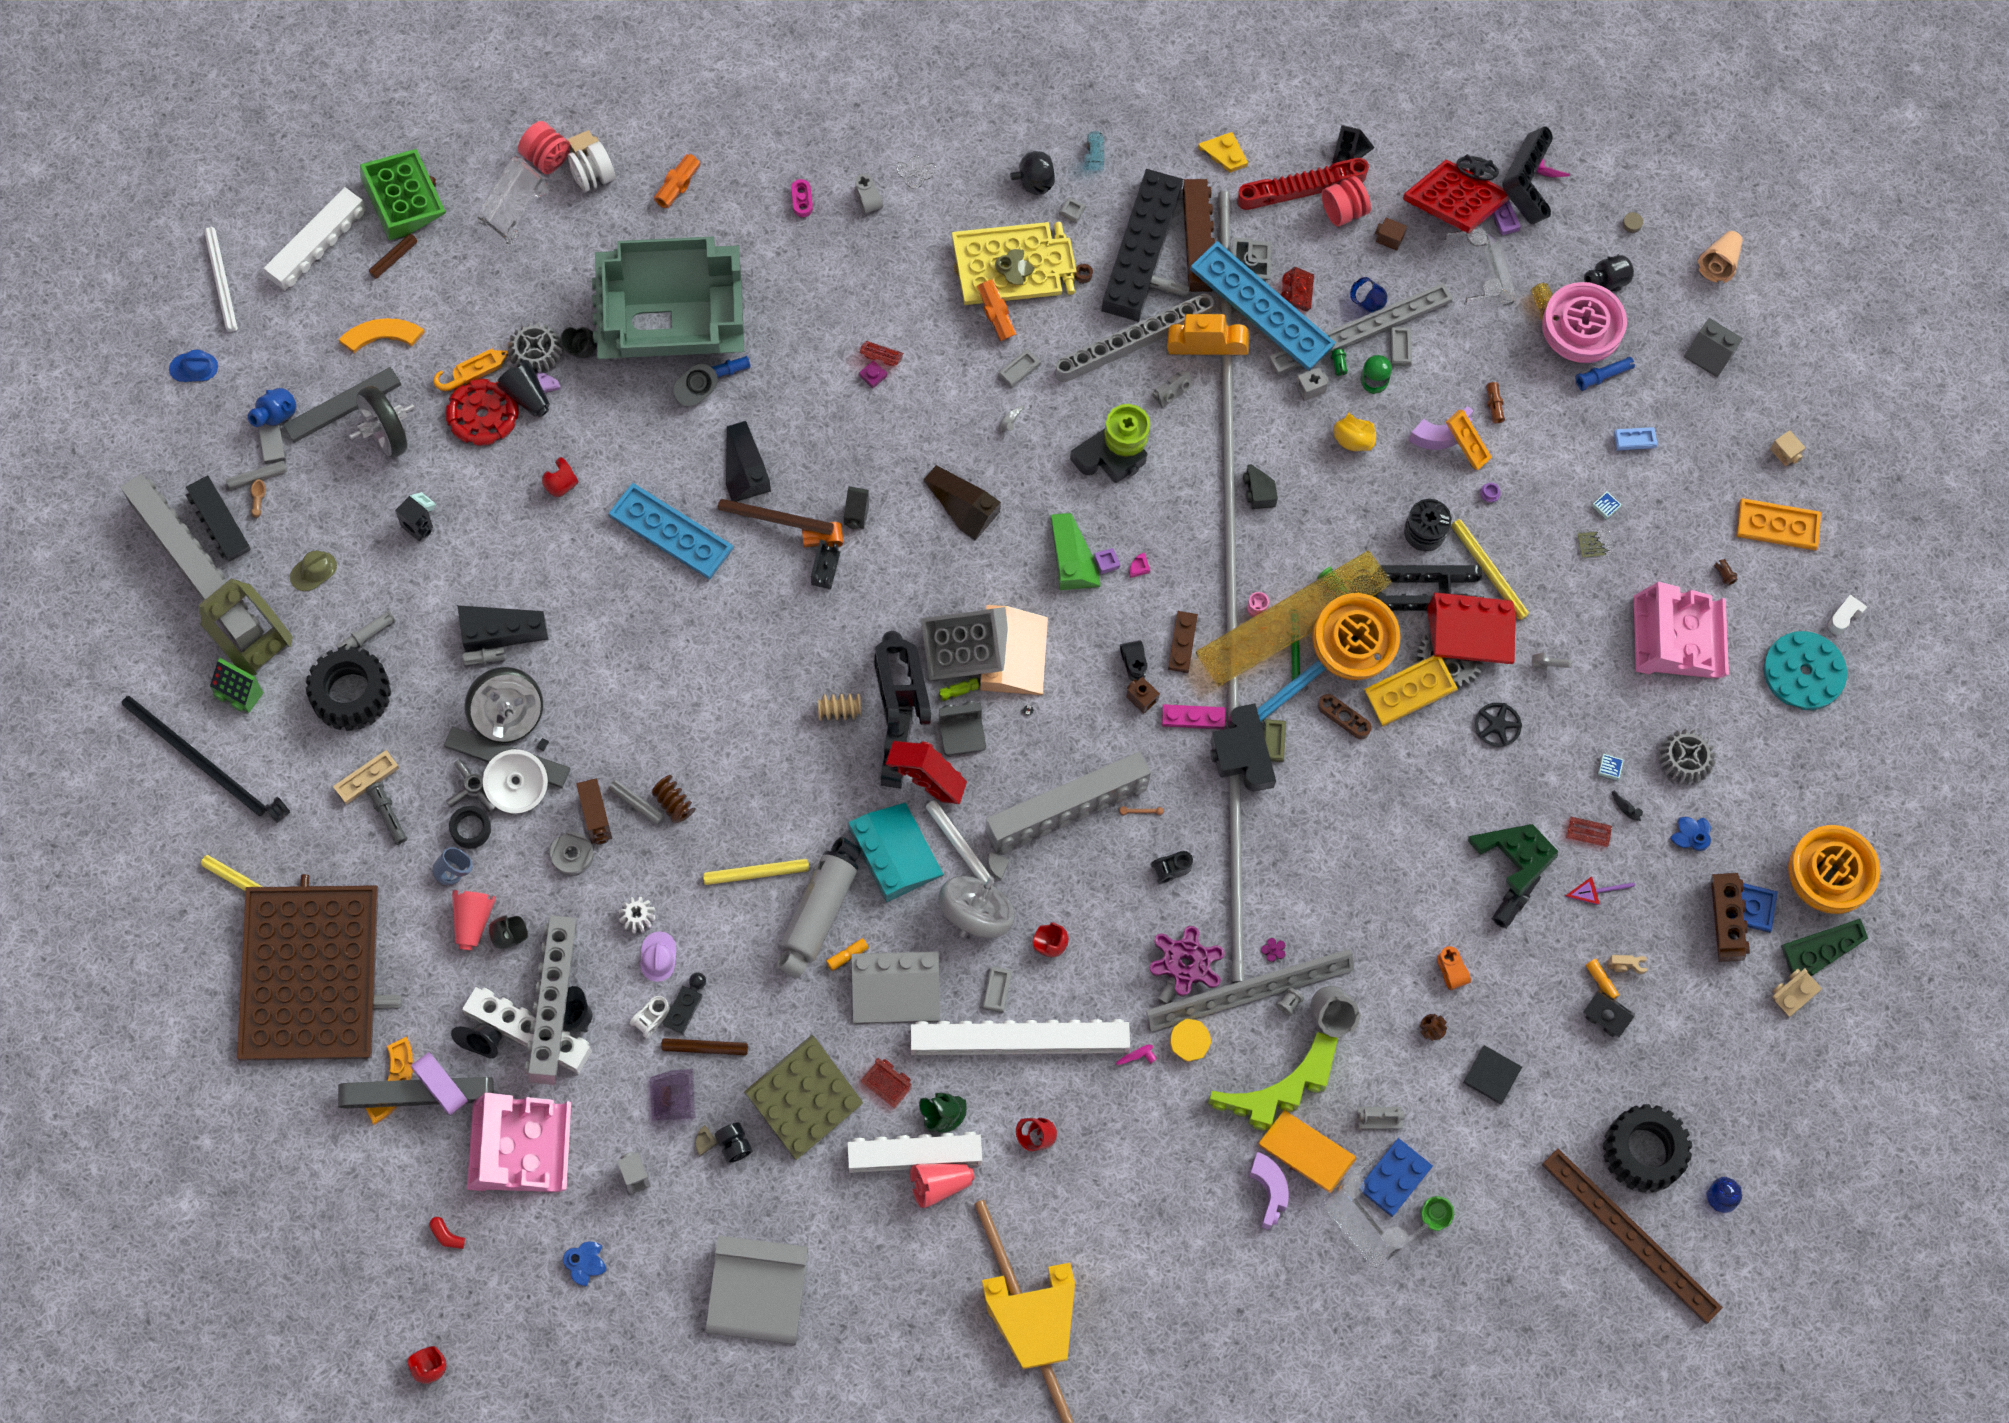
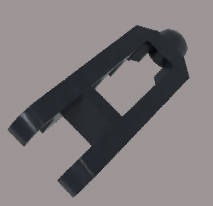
M1381 565L1372 576L1356 577L1351 584L1350 590L1351 593H1362L1376 597L1385 603L1391 611H1427V606L1433 595H1386L1380 591V584L1438 583L1439 593L1451 594L1450 583H1475L1483 579L1482 568L1476 565ZM1454 594V595H1463V596L1482 597V596L1468 595V594Z
M888 631L883 635L882 642L875 647L874 668L887 726L899 725V707L914 706L920 724L930 725L931 708L917 646L903 640L900 633ZM899 652V659L907 664V676L910 677V685L893 684L888 653L894 654Z

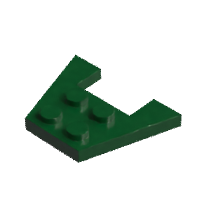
M1533 824L1468 836V842L1480 855L1498 846L1520 870L1506 879L1507 885L1518 896L1558 857V850Z

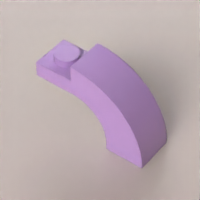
M1466 406L1464 411L1472 422L1471 416L1474 410ZM1425 419L1411 432L1409 438L1411 443L1431 450L1449 448L1458 443L1447 425H1434Z
M1257 1152L1249 1177L1259 1181L1267 1191L1268 1206L1261 1227L1270 1230L1272 1224H1277L1280 1212H1277V1210L1285 1212L1287 1208L1289 1191L1285 1176L1278 1165L1269 1157Z

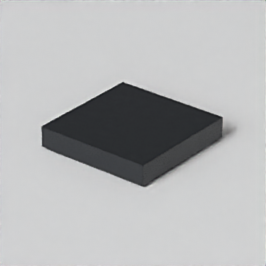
M1484 1045L1463 1083L1502 1105L1522 1066Z

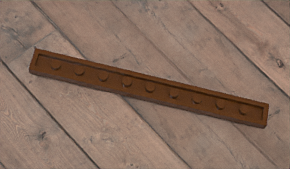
M1559 1148L1542 1164L1553 1177L1705 1324H1708L1723 1308Z

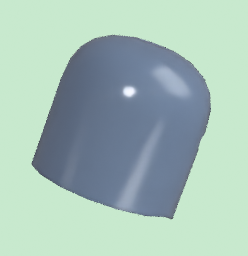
M449 847L435 861L432 872L439 883L451 886L458 883L461 877L471 872L473 868L472 861L462 850ZM449 864H456L459 870L454 869ZM445 871L451 873L450 878L447 877ZM454 875L458 876L457 878L450 881V879H452Z

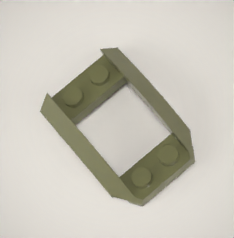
M231 578L198 605L199 614L201 615V627L205 629L236 667L252 676L258 675L255 671L286 645L291 647L293 636L249 583H243ZM246 596L272 628L241 653L217 626L215 621Z

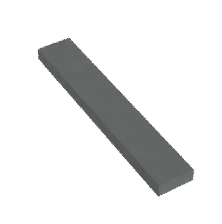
M389 367L286 422L283 426L295 443L358 409L357 393L362 388L375 386L383 394H386L401 386L400 380L393 369Z
M453 726L444 743L445 748L488 763L499 753L516 749L501 743L487 741L476 734ZM536 756L545 767L548 784L563 788L569 775L570 767Z

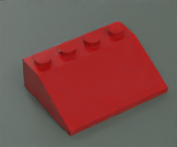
M1434 592L1427 606L1434 657L1514 664L1516 615L1513 601Z

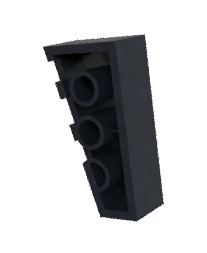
M457 605L462 644L465 652L549 639L544 611Z

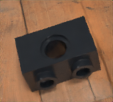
M409 496L395 511L401 527L420 541L423 537L426 538L431 534L433 525L428 510Z
M1600 989L1583 1011L1588 1021L1595 1025L1598 1022L1604 1027L1603 1031L1612 1037L1615 1035L1620 1037L1635 1017V1013ZM1606 1009L1611 1010L1614 1013V1018L1606 1020L1603 1018L1602 1012Z

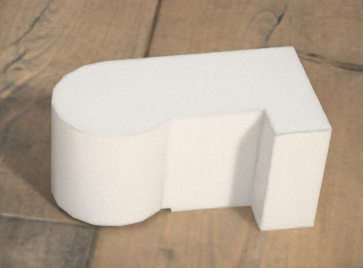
M1849 595L1828 623L1829 631L1835 635L1842 634L1849 626L1851 617L1853 616L1858 619L1867 606L1852 595Z

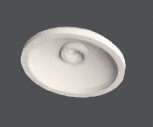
M511 749L499 753L488 763L484 771L483 788L487 798L495 807L508 813H522L534 808L542 800L547 790L548 778L544 765L535 755L524 750ZM514 776L519 777L520 782L518 784L512 783Z

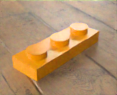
M1459 409L1445 422L1473 469L1479 470L1492 458L1464 410Z

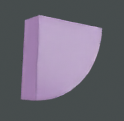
M536 373L545 393L561 389L559 382L546 373Z

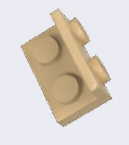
M1797 969L1789 976L1791 981L1785 986L1783 983L1779 984L1772 991L1774 993L1772 999L1788 1017L1792 1016L1822 990L1820 985L1807 973L1806 969L1802 971Z

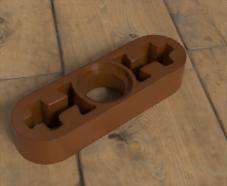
M1331 694L1321 696L1318 702V709L1322 714L1358 739H1365L1369 736L1372 727L1367 719ZM1328 701H1330L1331 707L1328 706L1327 708H1325L1324 702L1327 703ZM1337 706H1338L1339 708L1337 709L1336 714L1334 715V714H1333L1334 709L1336 710V708H1337ZM1341 712L1348 713L1350 720L1342 721L1339 718V714ZM1354 718H1355V719H1356V722H1355V724H1353V726L1351 727L1350 725L1352 724V722H1353V720H1354ZM1364 725L1365 731L1359 732L1358 726Z

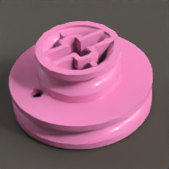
M1587 282L1572 283L1556 291L1550 298L1542 319L1543 334L1551 348L1562 357L1579 363H1593L1609 357L1618 348L1627 327L1626 312L1620 300L1608 289ZM1553 317H1558L1559 320L1555 321Z

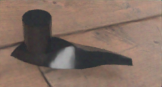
M1615 790L1612 791L1614 800L1621 811L1632 820L1641 821L1640 816L1643 815V811L1640 808L1635 809L1630 802L1619 796Z

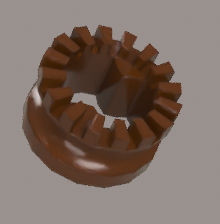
M1080 264L1076 267V281L1082 284L1090 282L1093 274L1091 266ZM1080 271L1086 272V271H1087V272L1089 273V275H1088V276H1085L1084 274H1083V275H1080L1078 272H1080Z

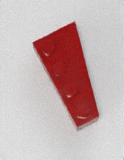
M893 741L886 765L898 767V773L902 776L908 775L912 777L914 784L924 787V791L940 802L960 804L967 781L961 776L960 772L951 766L950 762L942 757L941 753L933 748L932 744L924 741L920 743Z

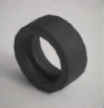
M464 806L456 810L451 816L449 831L454 842L460 847L467 849L477 848L489 839L491 823L486 813L479 807ZM467 816L478 817L483 825L481 833L474 838H463L458 833V823Z

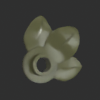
M1021 249L1010 250L1007 255L999 257L995 262L997 272L1003 274L1006 280L1014 285H1023V277L1030 275L1035 268L1029 262L1023 260L1024 250Z

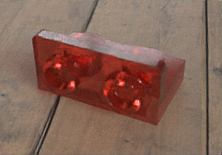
M1293 267L1284 273L1282 277L1283 287L1281 296L1294 307L1307 312L1311 309L1314 274Z
M877 1057L875 1064L862 1078L861 1083L896 1109L912 1089L911 1079L902 1072L898 1074L893 1070L894 1066L886 1059L881 1060Z

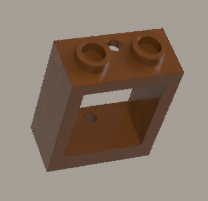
M595 778L576 783L591 844H605L609 839H612L598 780Z

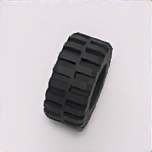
M350 646L349 650H346L345 647H339L336 652L330 650L326 652L327 656L324 658L320 656L316 660L318 664L311 666L309 670L311 675H308L306 678L308 685L306 687V694L317 717L322 719L323 723L328 726L332 724L334 729L341 730L342 727H345L346 731H353V727L358 726V729L365 728V723L369 722L371 725L376 722L375 717L383 715V706L388 707L390 702L388 696H391L388 676L382 663H379L378 658L375 655H370L369 651L361 649L359 652L357 647ZM351 674L366 678L368 682L367 688L358 699L352 702L341 703L330 698V689L339 678Z
M1643 1104L1641 1107L1637 1105L1631 1107L1628 1111H1624L1618 1116L1604 1136L1606 1140L1603 1142V1150H1606V1153L1603 1157L1605 1162L1610 1163L1608 1170L1611 1174L1615 1172L1618 1176L1616 1180L1619 1183L1625 1181L1627 1183L1626 1187L1631 1190L1636 1187L1638 1192L1645 1193L1650 1190L1653 1193L1658 1192L1662 1188L1665 1189L1681 1177L1688 1168L1687 1163L1691 1161L1692 1153L1689 1150L1692 1149V1141L1687 1140V1137L1690 1135L1688 1129L1683 1130L1681 1126L1683 1121L1680 1118L1678 1120L1673 1118L1674 1113L1670 1110L1663 1112V1107L1656 1105L1654 1108H1651L1650 1104ZM1645 1130L1652 1132L1660 1138L1666 1151V1159L1662 1165L1658 1167L1645 1166L1633 1157L1629 1149V1137L1633 1132Z

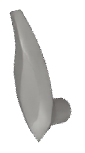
M1023 406L1013 409L1003 418L1000 424V432L1013 430V423L1024 409Z

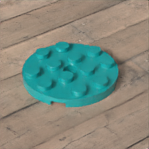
M1797 631L1780 637L1768 650L1763 666L1764 677L1772 693L1783 703L1801 708V710H1817L1830 705L1842 693L1847 681V666L1840 650L1830 640L1813 632ZM1805 666L1810 668V674H1803L1800 670V667Z

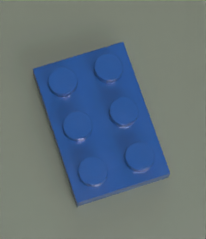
M1398 1138L1358 1187V1190L1393 1217L1433 1165Z

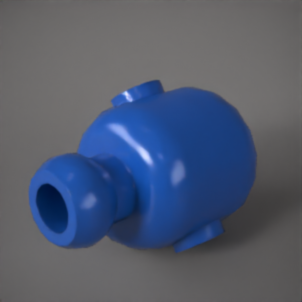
M284 388L266 390V394L256 400L255 408L249 411L248 421L254 427H261L264 424L276 426L294 415L296 401L293 395Z

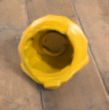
M1348 412L1345 418L1338 420L1333 426L1334 437L1338 444L1349 451H1371L1375 446L1376 431L1374 423L1368 420L1357 419Z

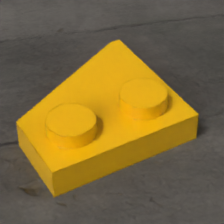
M1233 132L1198 143L1200 151L1204 150L1211 156L1212 160L1221 164L1230 173L1248 167V161Z

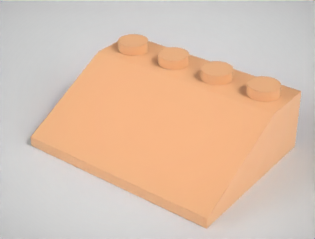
M987 605L986 610L1005 607L1008 634L1004 671L981 674L980 691L1043 695L1048 617L1008 606Z

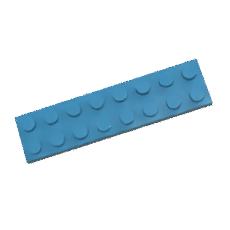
M1218 241L1191 265L1190 270L1306 370L1310 371L1335 346L1336 342Z

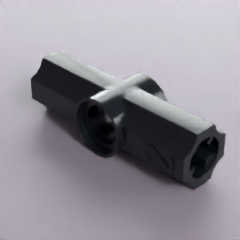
M1541 876L1520 896L1511 888L1502 899L1503 902L1491 918L1496 925L1506 929L1510 926L1518 911L1522 910L1531 897L1530 894L1541 879Z

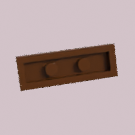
M1177 611L1168 670L1189 673L1198 614Z

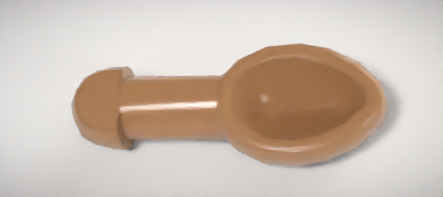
M260 479L254 481L250 488V494L253 498L251 516L254 518L260 517L262 512L260 510L261 500L266 494V486Z

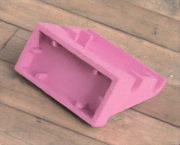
M1657 582L1634 595L1636 672L1644 674L1659 672L1706 678H1723L1729 675L1725 598L1712 601V595L1693 590L1680 593V587L1662 582Z
M484 1093L476 1099L472 1107L467 1190L565 1191L567 1186L571 1102L555 1104L554 1100L530 1097L519 1100L513 1099L511 1095Z

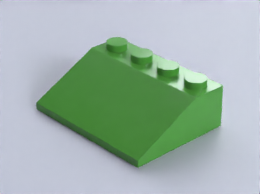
M417 149L360 164L361 181L389 241L407 236L446 213Z

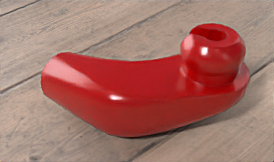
M433 1217L430 1220L429 1227L442 1246L464 1249L466 1238L452 1234L441 1217Z

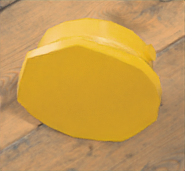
M1184 1019L1173 1027L1170 1035L1172 1051L1187 1062L1202 1059L1212 1043L1208 1029L1201 1021Z

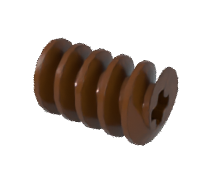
M667 775L656 783L652 789V795L657 797L658 803H662L661 807L666 810L668 816H671V821L679 823L689 818L696 808L689 809L692 802L687 801L684 803L687 795L679 796L682 788L674 789L677 786V782L670 783L673 776Z

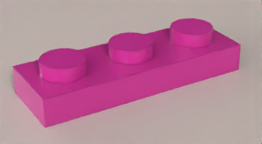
M1163 704L1162 727L1225 729V707Z

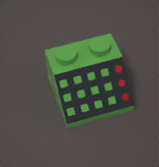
M219 658L210 684L214 693L213 696L222 702L227 700L233 708L240 712L245 710L250 713L264 693L256 677Z

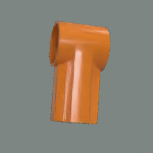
M829 522L834 524L832 535L802 529L803 546H819L820 540H825L827 546L833 547L834 544H837L838 547H841L844 544L841 523Z

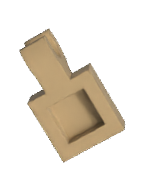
M1611 955L1607 961L1608 969H1614L1615 972H1626L1630 968L1638 974H1645L1647 972V968L1639 966V962H1646L1647 957Z

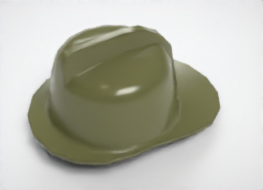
M318 550L308 552L303 560L294 566L290 573L292 586L300 591H311L317 588L335 573L337 562L334 556Z

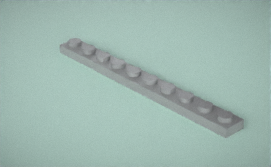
M1442 283L1325 332L1336 342L1335 346L1326 355L1331 354L1336 349L1345 348L1391 327L1452 303L1453 298L1445 284ZM1284 350L1270 355L1268 359L1277 376L1302 366Z
M1350 949L1148 1009L1146 1014L1149 1029L1152 1032L1178 1024L1184 1019H1195L1287 991L1289 987L1297 988L1354 971L1353 954Z

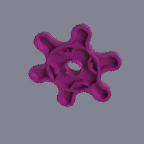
M1194 926L1185 928L1184 936L1181 940H1172L1163 933L1157 934L1154 938L1156 947L1164 953V957L1150 964V972L1156 977L1161 975L1173 977L1176 980L1175 991L1179 996L1189 994L1192 983L1202 982L1208 988H1215L1219 986L1221 981L1219 975L1211 970L1210 964L1221 960L1225 955V951L1218 945L1212 947L1202 946L1198 941L1200 932ZM1187 958L1191 960L1192 964L1186 967L1181 960Z

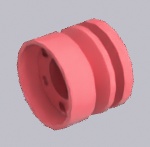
M538 121L529 127L521 137L518 144V153L529 162H533V165L542 173L550 174L566 160L571 145L567 139L556 133L546 122Z
M1350 177L1347 180L1341 181L1340 185L1334 184L1322 190L1321 196L1325 212L1331 222L1337 227L1351 222L1352 218L1358 219L1370 213L1369 195L1358 177Z

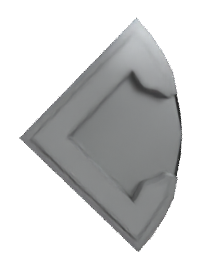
M990 851L988 858L989 867L993 875L1001 880L1010 859Z

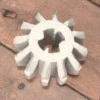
M631 897L630 904L623 902L624 909L619 910V915L622 916L619 918V921L624 924L625 930H629L632 927V933L635 934L637 928H640L641 933H644V926L647 928L652 927L650 921H655L656 917L653 915L655 908L650 907L651 903L649 900L643 902L642 897H639L637 902H635L634 898ZM640 912L641 916L634 918L633 914Z

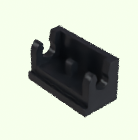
M820 540L811 573V585L832 589L841 553L837 544L830 547L827 546L825 540Z

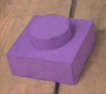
M1113 548L1094 553L1093 558L1100 574L1120 569V563Z

